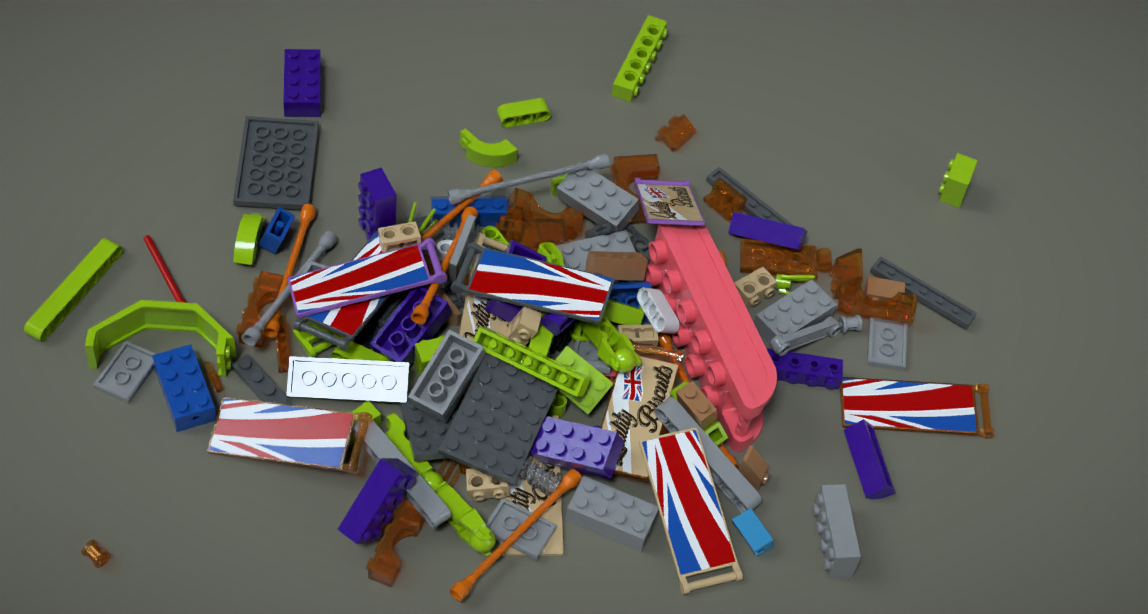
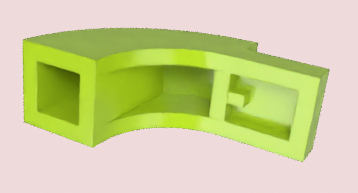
M466 128L460 131L459 144L463 149H466V158L473 163L496 168L508 166L517 161L518 149L507 139L499 143L489 144L477 139Z
M256 213L243 214L235 242L234 263L247 265L254 263L259 236L266 224V217Z

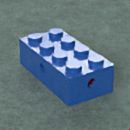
M192 345L152 355L154 370L176 432L216 421L215 407Z

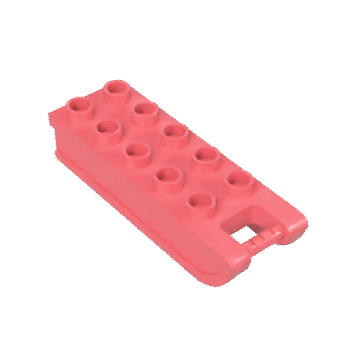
M658 224L655 241L649 242L651 260L650 264H647L645 280H648L652 287L655 286L656 289L661 290L677 316L679 329L675 334H671L676 347H684L687 354L685 356L687 373L691 378H698L701 384L700 390L717 409V421L720 422L728 436L726 441L731 450L737 453L742 452L752 445L760 434L764 419L763 407L772 397L777 383L776 367L706 225Z

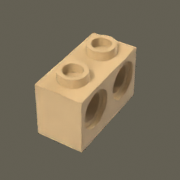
M416 221L378 228L379 244L382 253L421 243V236Z
M761 267L734 282L746 308H749L750 306H756L766 297L770 298L775 293L777 281L764 267Z
M523 307L508 324L505 336L526 346L538 332L542 313L528 307Z
M652 324L618 325L617 331L627 335L635 347L634 351L636 354H656L659 341L658 332L655 331Z
M473 468L466 469L467 493L470 501H482L490 498L502 499L511 496L509 484Z

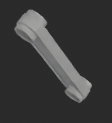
M829 316L823 322L785 336L779 334L770 341L769 345L776 354L783 356L789 350L827 336L835 337L842 330V326L836 318Z

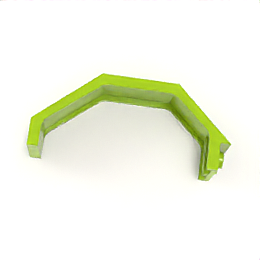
M140 300L89 328L85 341L89 369H98L100 355L103 352L144 330L194 332L199 334L216 350V356H218L217 368H219L218 377H226L227 369H231L232 361H237L235 339L197 303Z

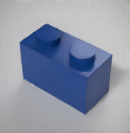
M278 207L258 245L275 254L295 215Z

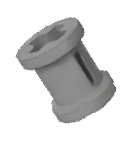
M859 314L855 315V317H839V323L842 326L841 333L851 330L862 331V319Z

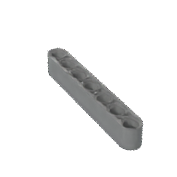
M668 397L655 408L654 413L670 433L691 428L698 429L713 482L740 513L750 508L754 510L762 503L760 494L675 398Z
M369 416L351 427L354 437L377 464L381 458H398L415 470ZM417 472L414 476L415 481L413 485L406 489L403 495L432 528H436L452 516L451 512Z

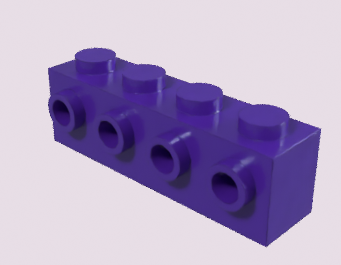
M766 348L776 367L777 380L806 384L808 386L826 387L828 389H839L843 375V359L789 351L785 355L779 356L772 349Z

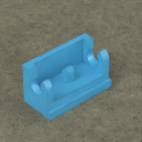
M751 508L732 519L733 524L747 541L756 557L774 548L773 538Z

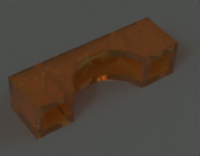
M515 188L508 198L506 215L572 240L576 238L582 228L584 213L569 207H566L559 213L545 211L536 203L532 193L519 188Z
M260 271L259 277L255 278L253 293H249L248 306L242 312V323H238L236 329L239 343L245 344L242 341V335L262 318L258 314L265 305L273 303L277 299L284 278L283 275ZM261 333V338L254 345L255 347H263L266 338L263 333Z
M842 282L837 311L912 324L917 308V295L898 292L888 300H875L863 292L861 285Z
M403 501L400 508L397 507L395 509L392 524L386 526L384 531L385 537L383 541L380 540L375 549L376 554L374 558L369 559L366 566L368 579L391 588L400 572L401 562L393 552L394 546L403 538L418 537L425 523V519L415 507L406 501Z

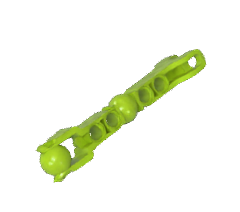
M551 242L539 244L537 253L547 257L545 262L565 266L562 253L555 244ZM604 314L600 324L578 320L585 334L597 347V356L607 365L622 373L633 370L635 366H641L642 361L634 351L635 347L627 335L617 331Z
M395 413L386 416V426L389 431L384 434L446 504L452 515L447 521L454 528L458 537L470 545L476 552L489 556L491 549L496 543L493 531L486 527L485 522L475 508L472 509L446 481H443L440 474L433 472V467L430 466L427 460L414 462L410 443L405 437V423Z

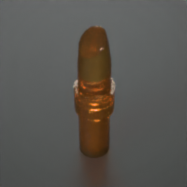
M205 361L204 365L209 380L212 382L217 393L222 392L224 388L219 380L217 371L211 362Z

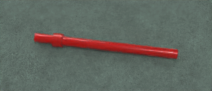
M146 235L143 240L175 301L188 303L183 299L150 235Z

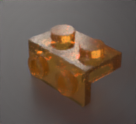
M685 114L679 117L675 115L668 121V126L664 125L657 131L659 134L654 139L657 141L661 138L673 152L697 130Z
M720 177L716 179L710 194L704 196L703 200L730 221L734 212H742L747 198Z

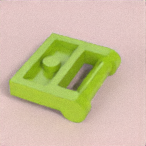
M311 322L306 323L326 333L333 334V336H336L340 339L344 338L339 334H336ZM293 330V336L306 351L308 357L314 358L317 356L316 354L334 345L324 341L312 347L311 344L320 340V338L304 331Z

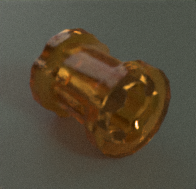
M93 539L82 548L81 553L86 557L88 556L96 568H100L107 563L110 553L98 546L99 543Z

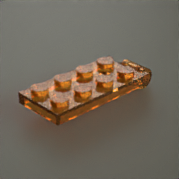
M741 239L740 272L752 273L764 267L771 275H814V279H817V270L826 272L832 269V253L828 248L817 250V247L812 245H803L801 249L797 250L759 240Z

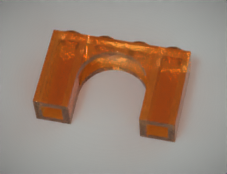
M657 154L614 157L613 164L610 165V173L614 175L613 183L639 199L638 195L634 194L628 187V185L634 182V178L658 180L660 166ZM640 200L639 211L630 220V224L647 223Z

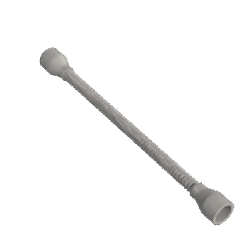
M607 153L596 155L591 160H586V162L514 178V180L493 183L479 188L451 189L447 191L450 204L454 205L461 203L467 198H471L473 195L475 196V194H484L489 191L505 189V187L526 184L535 180L551 178V176L555 177L583 169L601 170L609 168L610 162Z
M324 232L319 239L316 250L296 275L303 273L309 261L316 262L321 254L333 247L337 241V237L333 232ZM289 284L262 318L244 332L242 341L246 345L254 346L261 338L264 326L291 294Z

